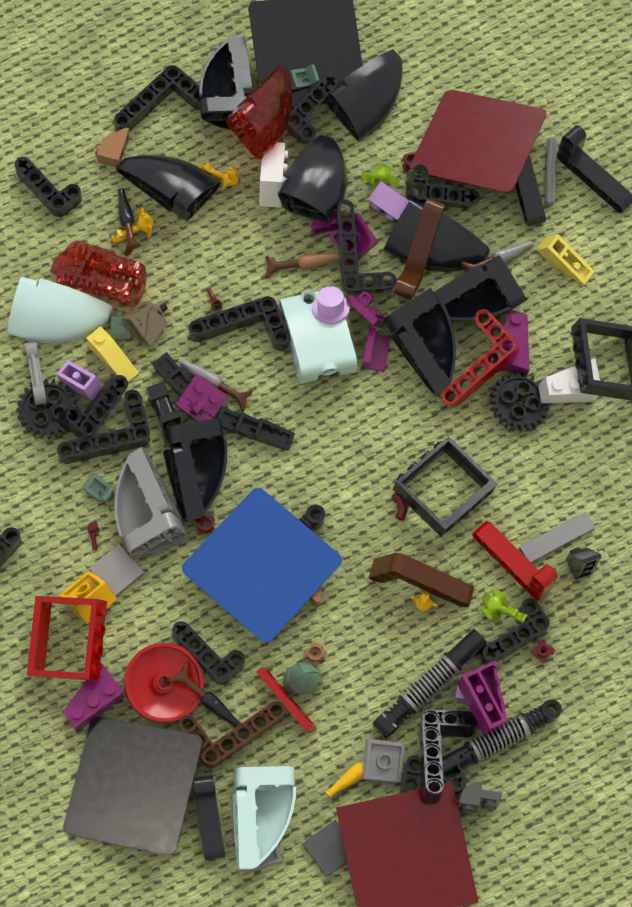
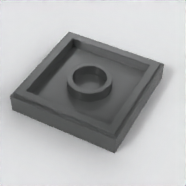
M336 820L303 842V846L325 877L347 863L340 825Z

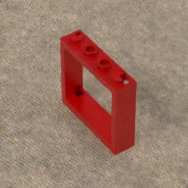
M35 596L27 675L42 678L99 681L101 656L104 651L103 637L106 632L107 601L91 598ZM52 604L91 606L84 673L45 670Z

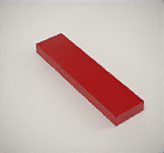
M262 667L256 671L308 733L316 729L314 723L267 668Z

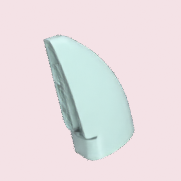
M21 277L10 312L7 334L25 338L28 342L51 344L73 341L92 334L100 326L102 328L107 326L111 321L114 309L106 302L67 286L45 279L36 281Z
M294 767L236 768L233 772L235 793L232 795L238 870H252L270 855L282 839L290 823L296 800Z

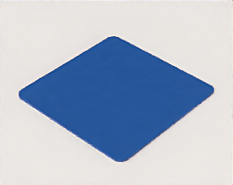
M254 488L182 565V571L260 641L268 643L273 640L342 563V557L265 490Z

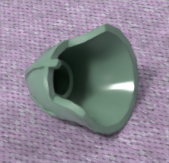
M306 662L293 664L287 669L283 677V687L289 695L295 691L297 693L309 694L317 687L318 683L323 684L322 674L318 668Z

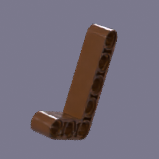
M427 198L405 268L394 290L395 295L412 300L422 280L445 204Z
M392 553L375 558L369 574L370 580L379 583L400 579L461 607L470 606L474 592L472 585L401 553Z
M279 701L271 702L214 743H212L202 727L191 715H185L180 718L179 731L198 735L204 739L205 743L202 745L199 759L206 768L213 769L280 723L285 717V706ZM278 708L282 713L279 716H274L271 714V710ZM256 720H263L265 726L259 728L254 723ZM185 722H191L193 728L185 730L182 725ZM241 731H246L249 733V737L241 739L238 734ZM226 742L233 745V748L229 751L222 748V745ZM208 754L216 756L214 762H208L205 758Z

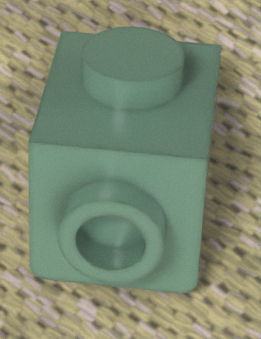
M314 64L306 68L287 72L292 90L308 88L319 82Z
M115 311V314L111 315L112 339L131 338L129 328L121 319L126 314V311Z
M92 473L81 489L96 501L105 502L113 496L115 485L108 484L97 474Z

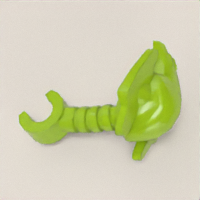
M385 163L372 165V168L376 170L372 173L362 172L360 179L370 183L373 189H376L380 182L399 186L397 182H400V179L390 174V171H395V168Z
M491 589L493 595L490 596L488 593H484L481 597L485 603V608L481 607L480 610L490 620H500V616L497 614L503 613L524 623L528 616L527 614L520 613L517 608L511 609L506 607L508 606L506 595L501 591Z

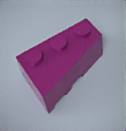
M510 310L504 328L518 343L519 352L500 370L512 372L513 374L520 372L522 377L527 373L528 376L530 370L528 315ZM513 343L507 344L505 351H510L513 348ZM494 356L492 364L498 361V356Z
M497 661L462 675L456 682L483 735L500 729L507 722L504 700L500 690V678H498L496 668Z
M102 663L100 665L99 681L86 680L63 711L65 719L76 733L89 724L93 718L100 716L125 697L124 691Z

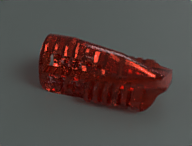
M78 240L70 243L65 251L56 257L51 267V273L57 276L58 284L69 288L72 287V289H78L85 293H91L92 295H96L99 292L117 301L134 306L140 302L146 287L147 273L142 263L118 256L113 250L109 251V249H103L102 247Z

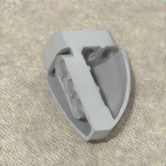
M142 447L129 454L118 479L114 503L118 533L124 540L131 556H142L167 549L187 537L181 523V514L147 452Z

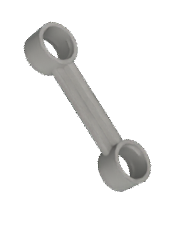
M26 343L25 347L35 404H45L47 399L37 343Z

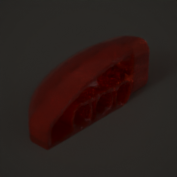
M283 65L277 67L238 104V108L226 119L229 128L256 159H263L281 139L289 122L292 107L291 76Z

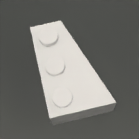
M263 141L259 206L281 208L278 192L286 180L283 175L287 171V164L284 162H288V151L285 150V143Z
M594 358L591 359L593 378L600 381L596 359ZM575 366L546 377L538 386L541 403L592 402L599 396L580 393Z

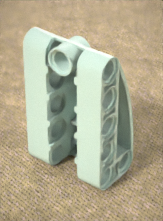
M307 290L301 295L279 299L283 320L290 336L289 343L300 384L317 381L319 375H331L338 372V375L341 376L355 373L357 369V358L346 319L335 324H326L316 319L312 312V306L317 299L319 291ZM305 300H312L313 303L307 304V303H305L304 301H305Z

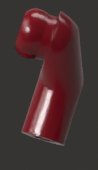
M394 493L392 501L397 503L399 507L395 518L404 521L409 505Z

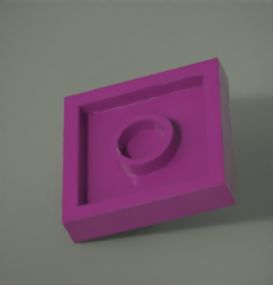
M355 213L357 255L359 260L377 245L379 241L359 213ZM343 223L341 225L344 232L351 231L350 224ZM336 229L329 235V238L339 250ZM349 241L343 243L344 250H352L353 246ZM346 260L349 265H353L351 260Z
M364 291L358 297L350 295L347 298V301L372 325L379 328L384 327L383 318L385 316L377 309L369 307L374 298L368 292Z
M196 374L175 403V406L195 421L210 420L215 416L228 396Z

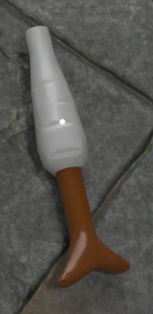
M529 240L497 250L493 253L492 257L477 264L461 262V265L467 271L480 264L486 268L485 263L498 255L506 263L533 247V242Z
M184 358L181 360L180 365L194 376L196 374L200 375L217 389L233 397L238 402L241 412L245 411L246 399L251 396L252 390L239 393L224 384L221 377L217 374L190 363Z

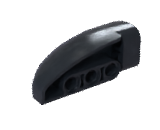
M232 36L213 52L203 69L199 87L201 118L211 125L230 130H246L252 126L254 115L252 107L253 90L245 36Z
M394 49L383 53L343 79L344 85L340 84L328 93L326 100L328 108L357 141H360L370 132H374L379 128L395 105L402 82L403 63L401 57Z
M319 135L301 151L285 172L284 176L288 179L285 180L279 190L278 197L286 211L322 222H328L338 203L344 200L348 182L347 168L337 142L332 137Z
M131 156L124 158L116 167V171L166 210L171 211L173 208V211L186 221H189L221 184L198 166L169 156Z
M413 199L406 205L384 247V251L400 258L399 261L404 264L407 262L424 205ZM443 213L425 270L435 272L466 270L461 265V262L477 264L486 260L490 249L473 233Z
M500 255L485 263L486 271L482 264L477 265L434 291L440 303H443L448 311L451 321L476 322L475 315L482 309L488 310L494 317H497L527 301V298ZM484 316L482 320L489 319V316Z
M429 288L383 318V321L391 333L396 330L398 331L391 336L392 340L434 396H438L451 384L456 361V343L448 311L444 304L440 303L433 290Z
M220 418L174 425L162 430L165 448L170 447V449L163 451V456L173 494L183 521L201 518L212 505L222 485L227 465V438L223 437Z

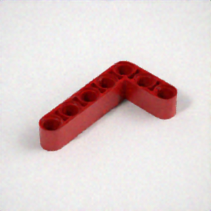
M479 310L475 315V321L495 345L444 389L441 397L443 402L450 407H457L519 352L518 343L488 310ZM484 316H489L488 322H481ZM501 329V334L498 337H493L495 330ZM513 343V348L510 351H505L506 345ZM498 356V361L495 364H491L492 357ZM480 368H484L483 375L477 376V371ZM465 381H470L469 387L463 389V383ZM455 393V399L449 402V395Z
M486 520L472 533L473 538L536 601H539L553 588L558 578L557 572L549 564H545L538 570L491 522Z

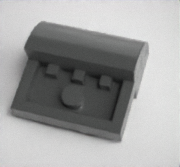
M481 781L473 782L463 790L457 802L458 810L461 811L460 814L472 815L477 812L480 806L484 810H493V808L498 807L502 792L482 790Z

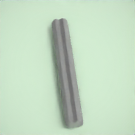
M548 138L547 141L545 179L546 205H554L555 202L557 163L556 138Z

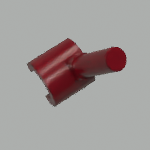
M207 288L206 290L212 302L211 309L214 312L216 311L214 307L216 303L222 309V301L216 299L211 288Z
M92 522L88 525L87 530L92 541L93 550H98L94 533L99 532L100 529L97 522Z

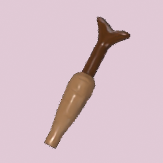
M339 253L304 254L296 260L276 262L269 256H266L265 259L269 265L266 271V278H269L271 274L279 269L299 267L304 270L339 261Z

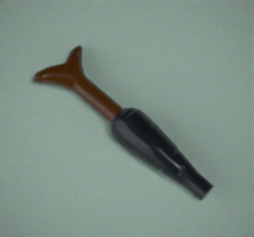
M120 188L118 189L120 224L125 227L127 236L124 255L129 256L133 249L139 248L141 244L136 242L132 225L135 220L133 211L126 197L125 190Z
M188 664L183 666L180 674L169 679V682L185 684L200 697V702L206 709L231 724L234 728L241 724L212 692H205L189 678Z

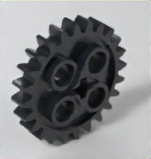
M511 372L508 377L503 375L501 380L498 379L496 385L492 387L493 391L489 394L492 398L489 404L493 405L490 411H496L493 417H500L498 423L505 422V428L510 425L512 426V431L518 427L519 432H522L524 427L528 432L531 427L536 429L538 424L541 425L544 421L543 419L548 415L546 412L550 410V407L547 406L549 403H541L538 388L541 381L534 382V376L529 379L527 378V373L521 377L520 372H517L515 377ZM518 387L523 388L525 393L521 392ZM503 396L509 397L510 401L505 400ZM529 403H533L536 408H532ZM513 411L518 412L521 417L516 416Z
M47 378L44 380L47 404L51 410L53 424L50 423L44 404L38 406L31 405V402L35 401L32 383H30V390L24 388L26 395H19L22 401H17V406H19V408H16L17 413H19L18 420H23L21 426H27V433L33 430V437L39 433L40 439L47 435L50 440L52 434L56 438H58L59 432L65 435L66 427L55 414L69 407L79 408V405L75 404L78 400L77 397H73L74 391L68 392V385L63 388L62 381L56 385L55 379L51 383H48ZM51 395H57L59 397L57 400L49 399ZM71 412L68 413L70 420L73 419ZM45 418L46 421L44 423H38L37 419Z

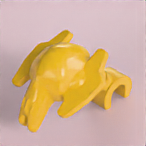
M208 162L205 165L203 163L199 165V168L211 176L223 180L222 191L228 186H235L239 182V176L236 172L238 165L234 169L229 167L225 174L212 168Z
M142 208L137 213L138 223L132 227L133 233L143 231L145 232V237L149 238L154 221L149 214L144 213ZM117 230V235H112L111 239L115 244L124 241L127 237L126 231Z
M423 590L422 595L409 597V599L415 602V606L419 611H427L429 608L438 607L429 597L430 593Z

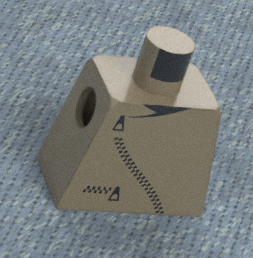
M159 301L156 305L152 302H145L125 314L121 319L140 345L151 346L167 325V321L162 314L168 310V307L162 301Z

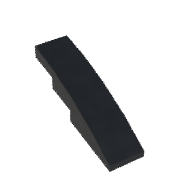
M167 352L151 364L179 397L192 381L182 367L178 366Z
M223 406L219 409L216 417L221 419L222 429L289 451L295 435L294 432L263 418L256 419L243 412L239 414Z

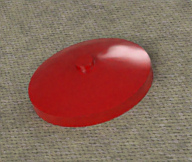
M155 643L140 650L129 662L124 675V691L131 707L143 718L157 723L175 722L180 720L182 716L191 713L199 703L200 697L185 684L169 682V679L180 674L183 666L188 664L189 678L203 690V673L196 658L185 648L172 643Z

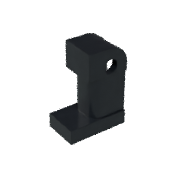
M165 382L147 387V396L159 420L161 430L167 428L166 424L175 421L176 425L181 424V416L178 410L174 411Z

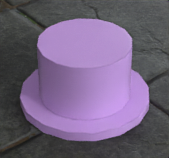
M325 287L319 291L317 299L313 303L312 312L320 322L335 324L347 318L350 312V305L339 288Z

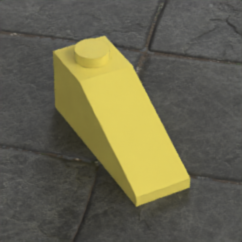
M559 234L546 236L536 249L550 264L582 285H585L595 272Z
M101 326L86 338L87 346L115 376L123 375L130 382L139 374L120 347Z

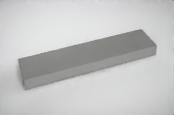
M583 512L519 547V550L533 563L595 529V526L587 513Z

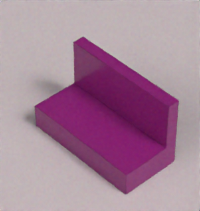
M369 327L362 368L384 372L390 337L376 334L377 328Z

